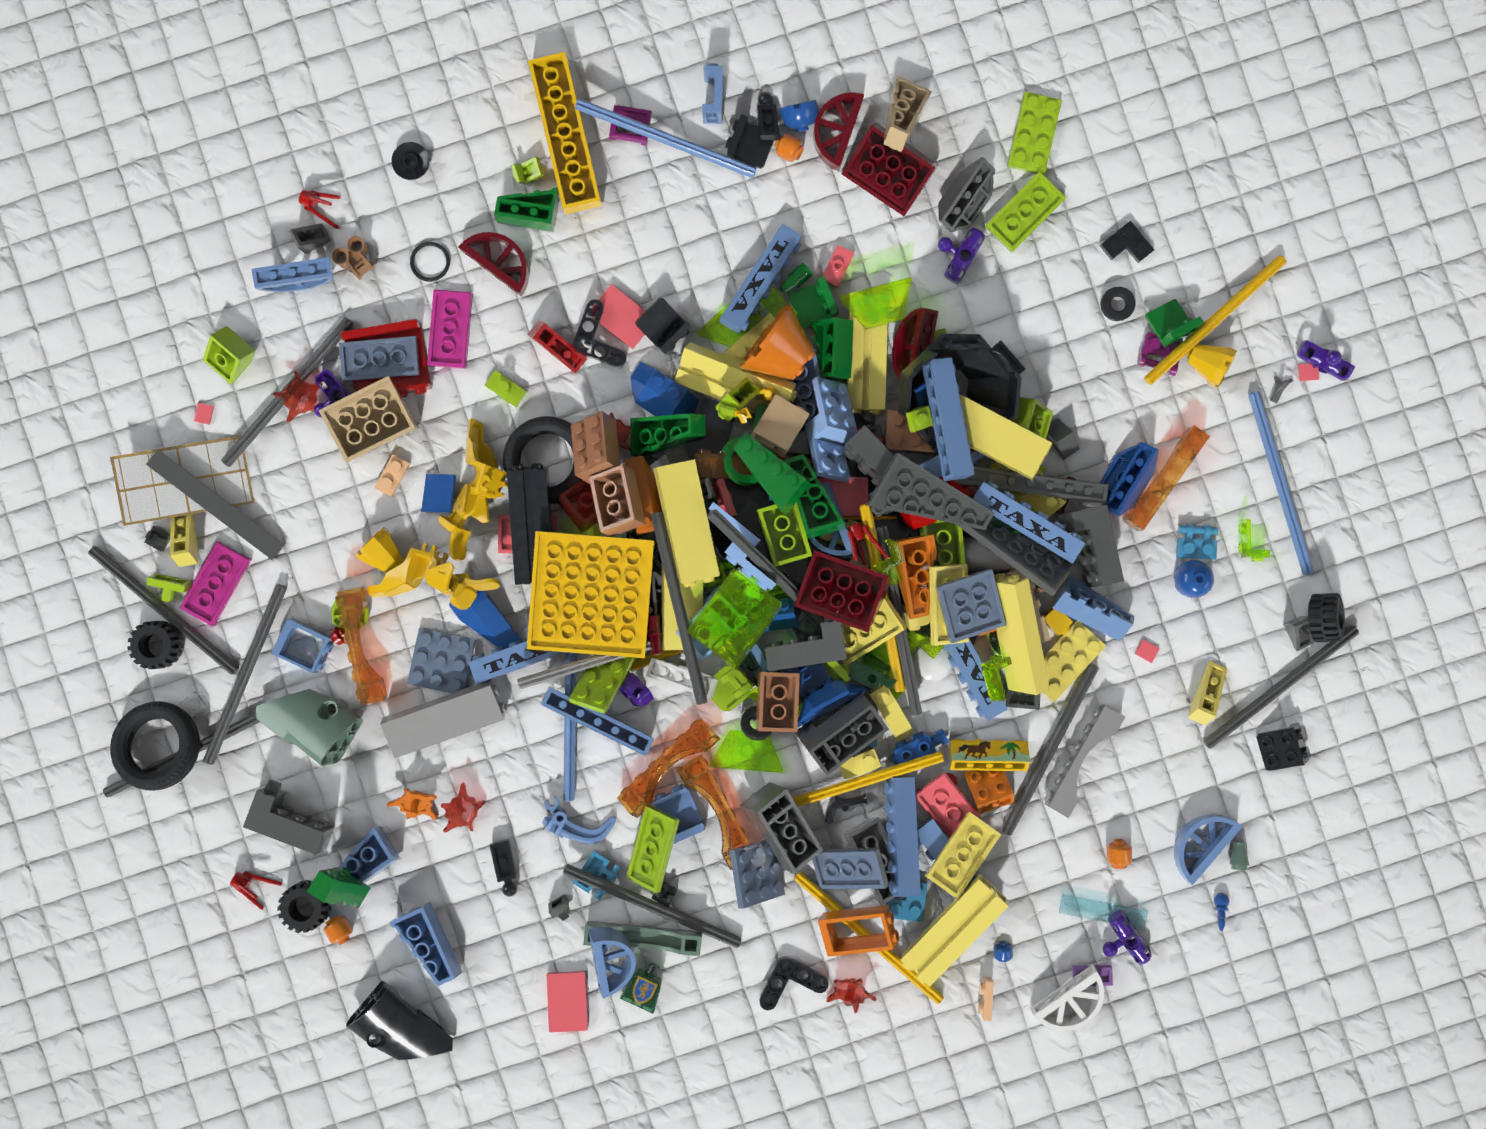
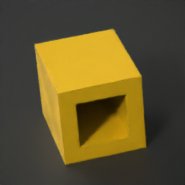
M1053 606L1043 615L1047 627L1055 635H1065L1071 629L1070 625L1073 621L1067 615L1053 609Z

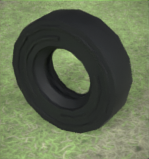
M1121 286L1113 287L1102 296L1100 302L1101 311L1109 320L1123 321L1134 312L1136 306L1135 297L1127 288ZM1114 297H1121L1125 301L1123 310L1116 311L1112 308L1111 301Z
M757 706L750 707L741 717V730L751 740H764L772 732L758 731L752 728L750 721L757 715Z

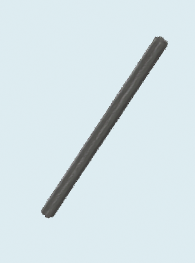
M346 317L343 318L221 459L223 464L228 467L232 466L342 339L341 332L349 331L353 326L351 320Z
M717 509L710 510L708 519L796 602L800 590ZM804 610L821 626V623L824 622L823 616Z
M655 512L651 514L655 536L697 705L708 702L663 515L662 512Z
M880 526L876 529L878 541L889 556L888 559H885L881 554L884 574L891 578L888 588L889 600L905 623L888 527ZM907 629L897 634L896 638L910 713L912 716H918L922 714Z
M93 546L88 551V554L229 674L232 675L238 671L239 666L101 549Z
M276 584L204 756L203 762L213 765L215 763L287 590V587L284 585Z
M1355 626L1348 627L1344 632L1341 642H1329L1205 738L1203 740L1205 746L1211 749L1356 637L1359 634V630Z
M1091 663L1087 666L1002 829V832L1008 836H1012L1096 676L1099 670L1098 666Z
M256 713L230 725L225 739L260 723L257 720ZM214 734L200 740L199 752L209 747ZM178 751L142 770L148 773L164 770L174 761ZM121 779L105 787L103 793L108 798L132 785Z
M566 864L563 870V874L730 946L738 948L741 944V937L570 864Z

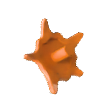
M404 788L405 794L387 803V807L399 806L400 811L406 813L407 820L410 817L415 818L421 814H426L434 820L438 819L436 813L431 809L433 805L431 800L437 799V796L434 794H424L417 790L411 791Z

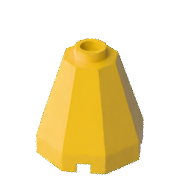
M1197 344L1187 353V364L1211 386L1219 388L1236 356L1237 350L1230 347Z
M382 527L355 554L361 561L385 573L404 562L394 539L385 527Z

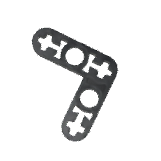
M591 300L587 303L573 340V349L579 354L613 367H621L626 362V354L620 349L593 339L604 307L599 300ZM594 304H597V308L599 309V311H596L593 316V318H597L596 321L592 318L586 317V314L588 316L591 315L592 309L589 307L593 306ZM589 321L593 324L591 332H586L583 329L584 322ZM584 340L585 345L590 346L591 343H594L590 353H587L589 348L583 347L579 349V345L576 343ZM595 347H603L605 354L602 357L596 356L594 353ZM609 350H611L610 355L616 356L620 354L622 361L615 363L614 358L609 357L608 360H605Z
M781 957L777 961L760 995V1006L767 1011L774 1009L789 979L816 993H823L828 989V979L825 975L790 957ZM786 962H788V966L790 968H786L784 970L783 976L777 974L776 971H778V973H781L782 966L780 964H785ZM798 971H807L808 977L804 980L797 977ZM811 974H814L813 979L816 981H820V979H823L824 986L820 985L819 988H817L816 983L812 980L811 984H808V982L811 979ZM778 978L782 981V986L774 988L771 985V981ZM770 991H772L773 995L771 997V1001L773 1003H768V1005H765L764 998L767 999L770 995Z

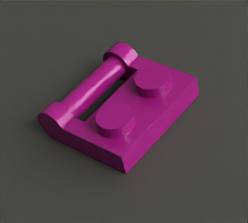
M614 105L613 112L650 126L651 110ZM611 123L609 140L615 141L618 139L641 143V145L647 146L648 137L617 132V127L620 126Z
M1146 333L1137 365L1154 368L1160 362L1147 358L1148 354L1165 358L1182 342L1175 341L1164 347L1156 334ZM1179 361L1167 371L1169 375H1176Z

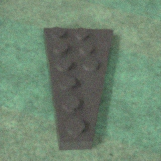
M895 453L866 504L868 506L982 530L986 529L994 515V512L899 453Z
M989 522L985 530L958 525L1052 597L1078 564L1076 561L1071 563L1062 559L1063 557L1056 553L1054 555L1046 551L1044 546L1019 534L1014 536L1008 533V529L1002 526L999 529L991 525V522Z

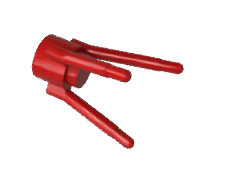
M303 189L299 195V203L304 205V210L312 212L329 225L338 229V225L313 209V207H316L318 203L332 205V202L320 199L319 197L340 199L341 197Z
M860 522L847 528L855 561L858 560L857 546L863 565H867L860 541L865 539V534L885 559L889 558L870 533L867 525L862 526Z
M247 871L243 874L237 872L231 879L230 885L261 910L264 907L256 900L258 896L248 889L251 883L249 878L282 886V882L254 875Z

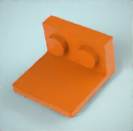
M970 770L964 773L975 801V808L980 815L1015 803L1013 790L1004 771Z

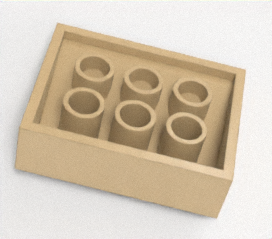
M389 376L319 410L346 463L418 429L410 410Z

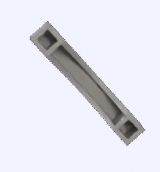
M1102 704L1100 707L1097 706L1092 714L1094 718L1090 724L1087 723L1084 727V735L1081 741L1078 740L1073 748L1075 751L1072 757L1066 759L1064 771L1062 774H1058L1054 781L1055 787L1045 797V805L1067 818L1070 817L1078 802L1077 778L1083 760L1099 742L1115 735L1125 719V716Z

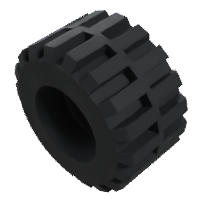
M1339 593L1312 594L1310 598L1308 623L1310 634L1315 642H1341L1344 636L1345 611Z
M166 621L144 622L143 625L135 627L137 630H132L130 633L132 638H128L130 646H127V649L131 650L132 653L129 656L130 658H135L133 662L141 664L140 667L152 670L170 667L173 665L172 663L179 660L177 656H181L183 653L180 651V648H184V644H181L183 636H179L180 631L174 629V626ZM154 634L159 635L163 641V649L158 656L153 655L149 650V640Z
M311 880L301 881L291 886L282 894L283 896L278 901L281 903L277 906V911H281L278 915L279 919L283 918L282 924L284 926L287 924L289 926L287 929L290 931L295 929L296 933L301 931L307 933L324 923L330 915L328 913L331 911L332 906H329V903L320 901L307 892L311 885ZM298 897H306L312 902L314 907L312 916H304L298 911L296 906Z

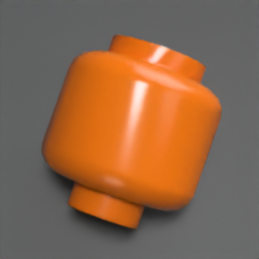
M788 133L782 137L779 136V140H776L774 145L777 156L788 162L799 160L804 150L802 140Z
M1114 839V842L1107 845V862L1116 869L1127 868L1132 863V846L1126 843L1124 839Z
M338 914L325 922L326 926L323 930L330 943L335 944L338 942L341 945L350 940L349 935L352 934L353 928L346 916L340 917Z

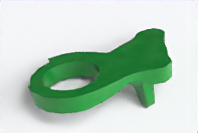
M758 404L754 409L755 421L752 433L768 408L766 404ZM742 436L733 438L722 449L725 453L723 462L725 472L737 484L743 486L754 485L758 483L754 475H742L735 471L732 466L731 457L736 452L733 447Z

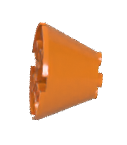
M786 304L775 316L776 318L772 324L766 327L743 359L746 362L740 365L742 369L794 380L805 369L803 365L813 358L816 352L813 350L791 305Z

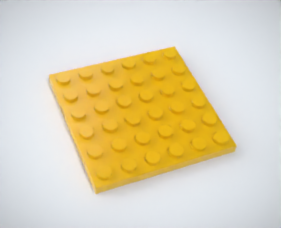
M536 531L527 649L645 658L654 540Z

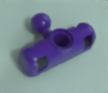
M971 228L959 248L954 246L952 240L948 237L939 239L937 244L939 250L942 252L949 251L954 254L944 273V277L954 284H958L962 280L985 239V234L981 230ZM972 231L973 233L970 238H967L969 232ZM982 237L983 240H982V242H981L980 245H979L978 242H979L980 238ZM967 251L970 258L968 260L962 259L960 252ZM950 265H954L952 270L949 272L948 269ZM961 271H964L962 277L960 278L959 275Z
M1308 340L1302 341L1297 350V356L1312 364L1313 368L1317 367L1319 372L1330 374L1341 381L1347 380L1355 369L1354 365L1342 359V355L1338 350L1330 351L1323 349ZM1307 350L1309 352L1308 357L1304 355Z
M323 370L315 377L316 384L328 397L325 403L316 404L314 407L315 415L322 418L319 410L337 402L336 395L339 391L343 393V398L351 395L330 370ZM324 382L328 388L324 389L319 383Z
M628 671L619 688L620 692L626 698L630 697L632 705L646 706L654 699L651 691L634 673Z
M1118 910L1109 915V924L1119 939L1114 942H1106L1103 945V953L1108 957H1114L1118 949L1124 945L1138 964L1149 962L1152 957L1151 950L1125 912ZM1125 918H1126V919L1128 920V922H1129V925H1128V926H1126L1125 923L1123 922V921L1125 920Z

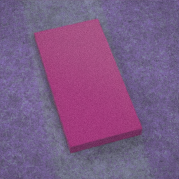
M433 289L428 366L466 369L472 292Z
M216 541L179 608L214 627L252 559Z

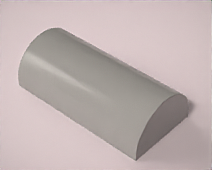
M1020 533V534H1019V535H1021V536H1023V537H1025V538H1027V539H1029V540L1034 541L1033 539L1029 538L1028 536L1024 535L1023 533ZM963 536L965 563L968 564V574L977 573L989 568L993 571L1015 570V568L995 555L994 552L981 544L973 536Z
M875 817L854 826L844 835L851 849L879 848L889 884L891 881L888 870L890 858L887 850L889 837L879 817ZM889 885L883 889H871L878 904L881 906L895 898L891 897Z

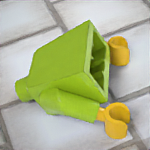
M746 377L716 406L718 416L727 421H730L733 417H739L741 423H746V418L752 417L748 409L744 407L755 396H761L762 394H764L765 400L773 399V396H775L774 388L768 386L762 389L761 386H756Z

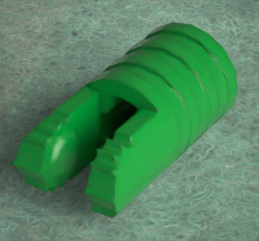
M802 262L781 283L780 291L787 293L795 287L799 288L813 276L811 270Z

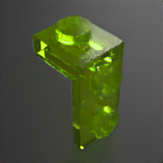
M773 287L770 289L772 291L766 300L762 299L761 302L769 313L776 318L775 316L787 303L776 288ZM793 307L792 309L794 310L796 316H798V312Z
M1242 519L1238 527V532L1241 534V542L1238 545L1241 558H1251V562H1263V558H1270V550H1251V519Z
M1001 654L991 656V660L982 663L981 668L990 700L1004 701L1006 700V695L999 670L1011 665L1012 661L1010 656L1002 657Z

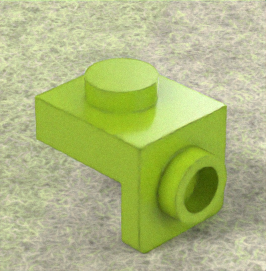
M533 157L522 164L514 163L511 165L512 174L517 183L528 185L545 176L539 157Z
M929 406L916 407L914 410L906 413L910 432H916L933 426Z

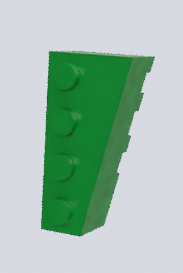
M690 413L630 418L631 457L651 456L706 435L705 415Z
M745 432L733 447L779 510L787 515L811 483Z
M804 454L786 459L785 463L811 483L797 501L807 539L845 529V522L839 515Z

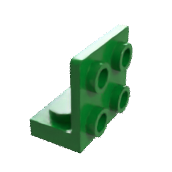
M825 276L818 278L816 283L789 294V299L803 329L811 327L810 321L838 316L839 311Z
M1176 299L1145 314V318L1164 347L1193 333L1204 323L1200 316L1192 319V317L1188 318Z

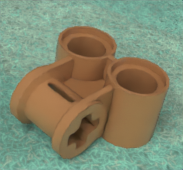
M353 236L348 240V250L344 248L335 249L332 253V259L341 268H350L354 275L361 280L364 274L370 270L373 271L375 268L366 257L369 251L368 244L361 237ZM362 243L361 249L355 251V245ZM346 254V260L339 262L340 256Z

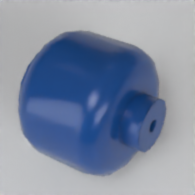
M1000 941L999 944L994 945V957L996 960L1008 962L1012 959L1013 947L1010 943Z

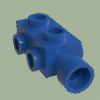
M943 729L936 731V734L929 736L928 733L923 734L921 731L912 736L913 739L908 742L904 739L899 743H895L894 753L891 754L895 764L908 762L937 752L936 746L949 743ZM922 744L927 745V749L924 751L920 749ZM905 752L910 753L907 759L903 758V753Z

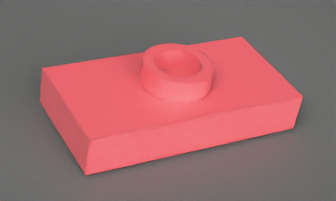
M837 245L823 274L828 284L836 288L839 287L854 256V252Z
M724 479L712 482L711 485L718 506L731 517L737 515L733 505L732 494L728 491Z

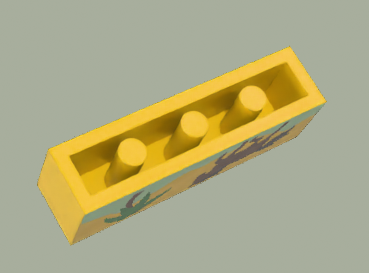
M956 739L950 741L948 749L950 770L1027 771L1030 764L1028 741Z

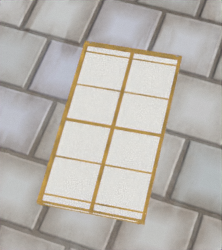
M241 435L159 449L232 506L236 507L255 503L245 451L231 467L226 466L221 461ZM158 449L110 457L123 526L207 511L146 465Z

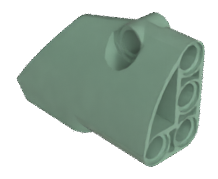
M311 689L296 692L256 706L257 720L285 742L295 744L321 766L336 764L341 760L363 722V719L348 707L346 701L334 700Z

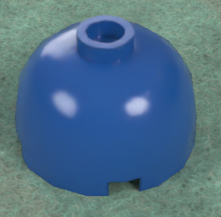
M816 100L780 108L783 123L790 129H797L798 132L809 130L808 126L815 123L818 114Z
M1199 560L1183 562L1174 573L1175 588L1181 595L1188 598L1204 596L1214 585L1212 569L1206 563Z

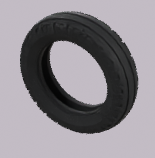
M552 416L536 417L522 423L512 432L506 442L503 452L504 471L507 472L513 464H521V454L525 445L532 438L541 434H554L562 437L568 442L573 452L571 423ZM574 462L569 476L560 484L550 487L551 504L560 503L571 498L586 482L575 475Z
M163 701L144 703L126 713L114 729L110 743L112 763L120 777L136 788L149 791L166 789L183 780L194 767L200 750V736L192 717L179 706ZM154 719H164L171 723L178 733V753L174 761L167 768L156 773H148L139 768L133 759V738L139 728L145 723Z

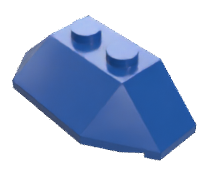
M640 361L630 377L634 401L637 405L654 416L695 413L699 402L697 397L658 370Z
M1140 442L1136 446L1118 453L1100 483L1109 484L1106 504L1101 503V506L1107 505L1108 511L1117 516H1121L1133 508L1154 475L1159 450Z
M830 678L823 682L824 686L818 689L813 687L807 690V695L802 697L798 709V727L866 692V688L840 679L834 680Z

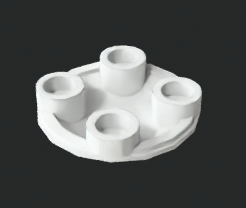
M926 643L915 654V669L920 676L927 680H940L951 670V664L948 660L950 655L947 650L943 651L940 645L934 646L931 643Z

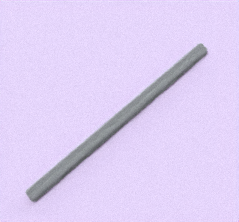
M650 638L646 640V651L651 649ZM594 655L519 678L517 682L519 688L524 689L624 657Z

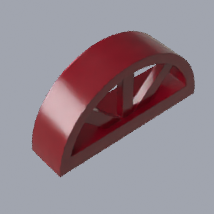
M849 92L831 98L822 106L815 120L813 141L816 152L827 166L838 172L863 102L864 94ZM853 103L849 118L842 104ZM836 107L845 126L823 118L830 110ZM822 125L843 133L821 143L819 126ZM840 142L834 159L825 149Z
M482 232L470 236L458 246L465 255L519 296H523L529 282V267L523 252L513 240L499 233ZM490 241L508 245L493 264ZM484 243L485 258L472 249V247ZM512 250H515L522 266L499 269ZM522 272L519 283L507 275Z
M927 308L915 309L899 325L892 347V361L895 373L900 380L901 372L933 343L939 311Z

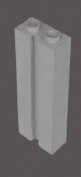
M491 679L383 717L380 725L394 758H398L503 721L507 709L505 703L500 702L498 699L500 695L497 684H493Z

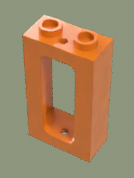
M889 905L823 912L818 920L828 957L893 950L899 941V933L895 930L893 912H890ZM881 917L885 933L839 938L836 934L834 923Z

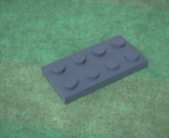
M416 336L339 343L343 382L383 379L387 376L395 378L420 375Z
M879 848L823 850L812 859L820 889H883L889 885Z

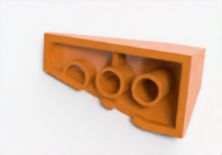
M644 456L624 459L625 465L635 471L646 522L645 525L636 528L637 534L654 533L651 514L662 512L655 475Z
M934 534L892 540L890 542L896 575L909 619L928 616L930 610L929 567L934 566V560L937 557Z

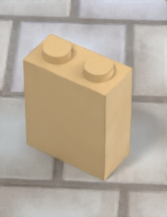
M775 394L751 437L765 448L785 458L805 424L809 413L804 408L790 403L787 398Z

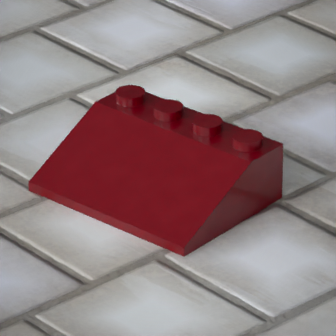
M876 122L867 131L842 175L902 216H905L939 164L908 143H906L902 152L884 145L886 128Z
M814 550L794 606L869 633L886 596L891 578L882 573Z

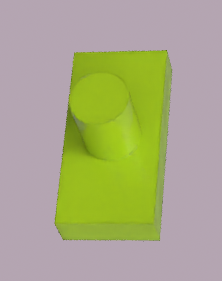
M496 370L484 385L516 408L527 394L525 390Z
M154 573L147 577L146 585L163 588L161 600L173 602L174 592L185 593L191 588L193 581Z

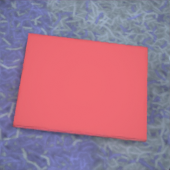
M1312 364L1298 365L1299 381L1319 380L1317 367L1313 368Z
M198 403L194 421L210 425L214 406Z
M1143 639L1134 654L1152 663L1160 648Z

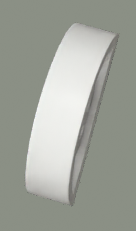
M651 657L646 674L647 677L693 693L687 667ZM701 672L707 698H713L719 679Z
M1094 964L1032 1006L1031 1011L1035 1019L1044 1026L1059 1031L1075 1030L1091 1022L1099 1013L1104 1000L1103 982ZM1096 982L1095 992L1083 991ZM1073 997L1092 999L1086 1009L1082 1010ZM1068 1001L1077 1015L1063 1018L1065 1004ZM1058 1008L1057 1018L1048 1016Z

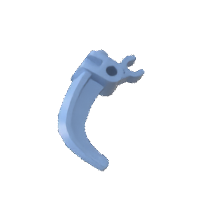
M556 795L553 796L556 802L554 805H549L547 800L544 801L545 807L551 811L552 816L544 817L542 823L545 829L561 838L565 837L584 844H596L605 839L616 822V817L611 816L597 829L584 828L567 819V812L560 807L559 799Z

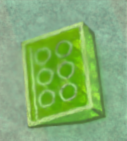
M733 569L686 632L734 670H737L783 608L782 602Z

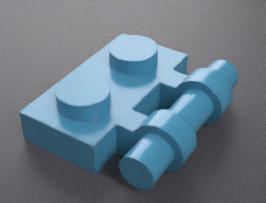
M1194 524L1178 526V532L1185 533V539H1177L1176 558L1217 559V540H1210V535H1218V527H1211V525L1194 526ZM1193 533L1202 534V540L1193 539Z
M594 850L581 870L598 877L604 873L607 875L605 880L612 882L619 876L618 872L621 866L615 863L612 869H609L606 866L610 859ZM578 880L573 881V884L588 894L594 888ZM596 889L597 892L594 897L601 900L603 895L607 893Z

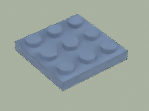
M989 568L935 586L949 642L955 643L1006 626L992 569Z
M419 627L407 684L448 693L466 689L470 672L468 662L472 661L476 639Z
M766 839L730 849L738 908L744 909L785 895L781 864Z

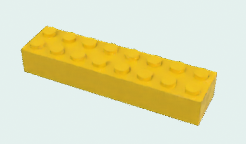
M566 52L528 60L564 213L567 215L601 207L602 202L581 113L575 109L577 96Z

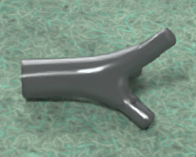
M1274 377L1275 391L1270 399L1271 402L1278 403L1284 389L1293 382L1292 378L1280 383L1278 377Z

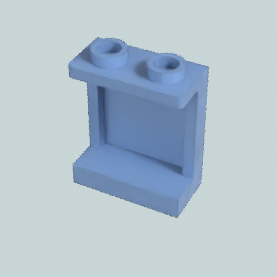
M710 63L708 66H703L704 82L715 83L714 104H702L703 124H722L723 66Z
M682 784L672 788L673 792L668 794L662 792L655 795V800H652V805L655 808L680 819L673 844L706 830L688 785L684 787Z

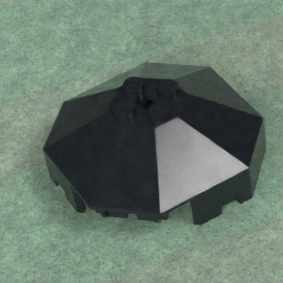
M942 333L901 372L898 412L906 421V413L917 407L914 389L925 381L922 366L927 365L933 359L952 358L956 368L955 377L959 385L960 395L1012 422L1018 417L1022 378L1012 369L1006 358L1001 353L994 351L980 334ZM930 426L916 431L930 449L939 455L934 428ZM970 447V455H978L980 453Z

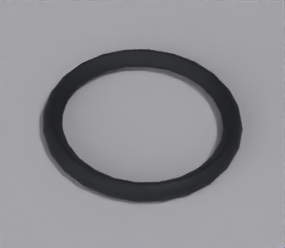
M425 242L418 245L410 257L412 272L417 278L426 282L441 279L448 272L450 266L447 250L435 242ZM425 246L439 248L446 258L445 269L440 275L433 278L421 276L414 267L416 253Z

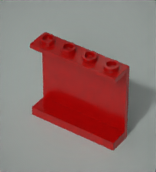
M417 319L341 332L342 340L345 342L416 336L420 375L390 379L402 398L407 397L408 393L415 392L416 395L425 394L427 390L432 389L421 323ZM381 379L353 381L354 392Z

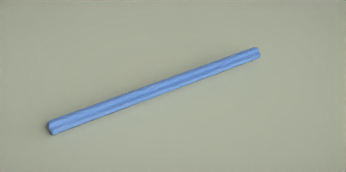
M579 98L576 101V110L750 178L755 176L757 168L583 99Z
M1255 391L1250 393L1248 397L1302 574L1309 575L1314 572L1262 398L1260 392Z
M565 653V664L577 661V653ZM577 672L565 676V694L568 696L572 694L576 687ZM564 717L563 799L564 801H574L576 722Z

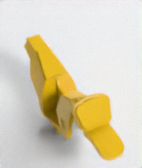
M473 418L468 422L465 463L475 467V479L469 485H464L451 514L448 517L443 515L438 517L439 523L451 532L449 554L452 559L462 561L466 558L467 542L471 534L464 525L467 517L472 516L482 523H487L489 521L487 498L496 499L498 496L503 497L505 494L501 492L503 486L508 487V484L505 482L507 472L497 467L493 449L484 442L483 423Z
M424 543L421 550L411 548L402 564L388 571L381 584L366 587L365 592L373 598L391 597L416 589L424 578L429 586L443 594L451 595L450 602L453 606L465 610L475 600L477 591L497 589L500 587V581L494 578L471 580L467 573L453 574L454 566L452 563L447 562L448 554L444 552L443 557L440 558L438 557L440 552L437 551L435 545H432V549L427 552L429 545Z

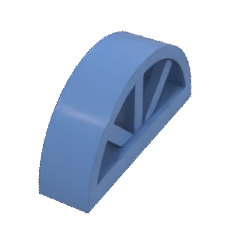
M330 257L252 269L254 288L267 292L306 290L325 285L333 280Z
M827 481L822 486L845 522L832 487ZM846 522L845 529L835 531L828 548L821 545L815 537L810 538V541L824 554L838 559L854 558L847 534L848 527ZM840 536L846 548L843 551L834 550Z
M1215 814L1202 815L1188 822L1179 832L1174 845V860L1181 876L1193 885L1243 826L1232 819ZM1214 822L1227 823L1215 836ZM1207 823L1209 845L1194 833L1196 829ZM1189 837L1200 845L1204 851L1184 852ZM1197 858L1187 870L1184 859Z
M598 927L588 929L597 983L604 999L621 990L629 982L635 971L636 959L631 945L623 933L612 928ZM612 945L622 948L605 954ZM625 956V959L620 967L605 962L611 959ZM606 970H609L614 973L607 977Z

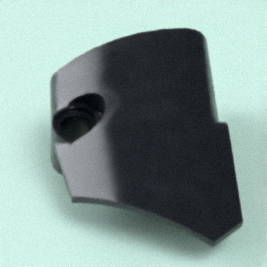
M385 981L380 982L346 1023V1027L366 1041L369 1047L376 1048L397 1060L434 1056L450 1052L453 1048V1038L437 1022L420 1009L416 1010L403 1000L399 992ZM378 1033L377 1038L369 1039L370 1035Z

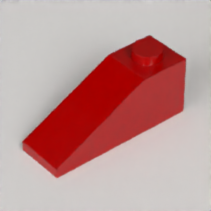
M540 320L537 321L527 334L575 374L587 360L585 356L577 353L572 345Z

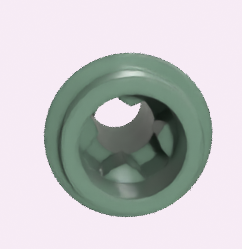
M1234 842L1229 863L1231 864V869L1247 870V866H1250L1246 843Z

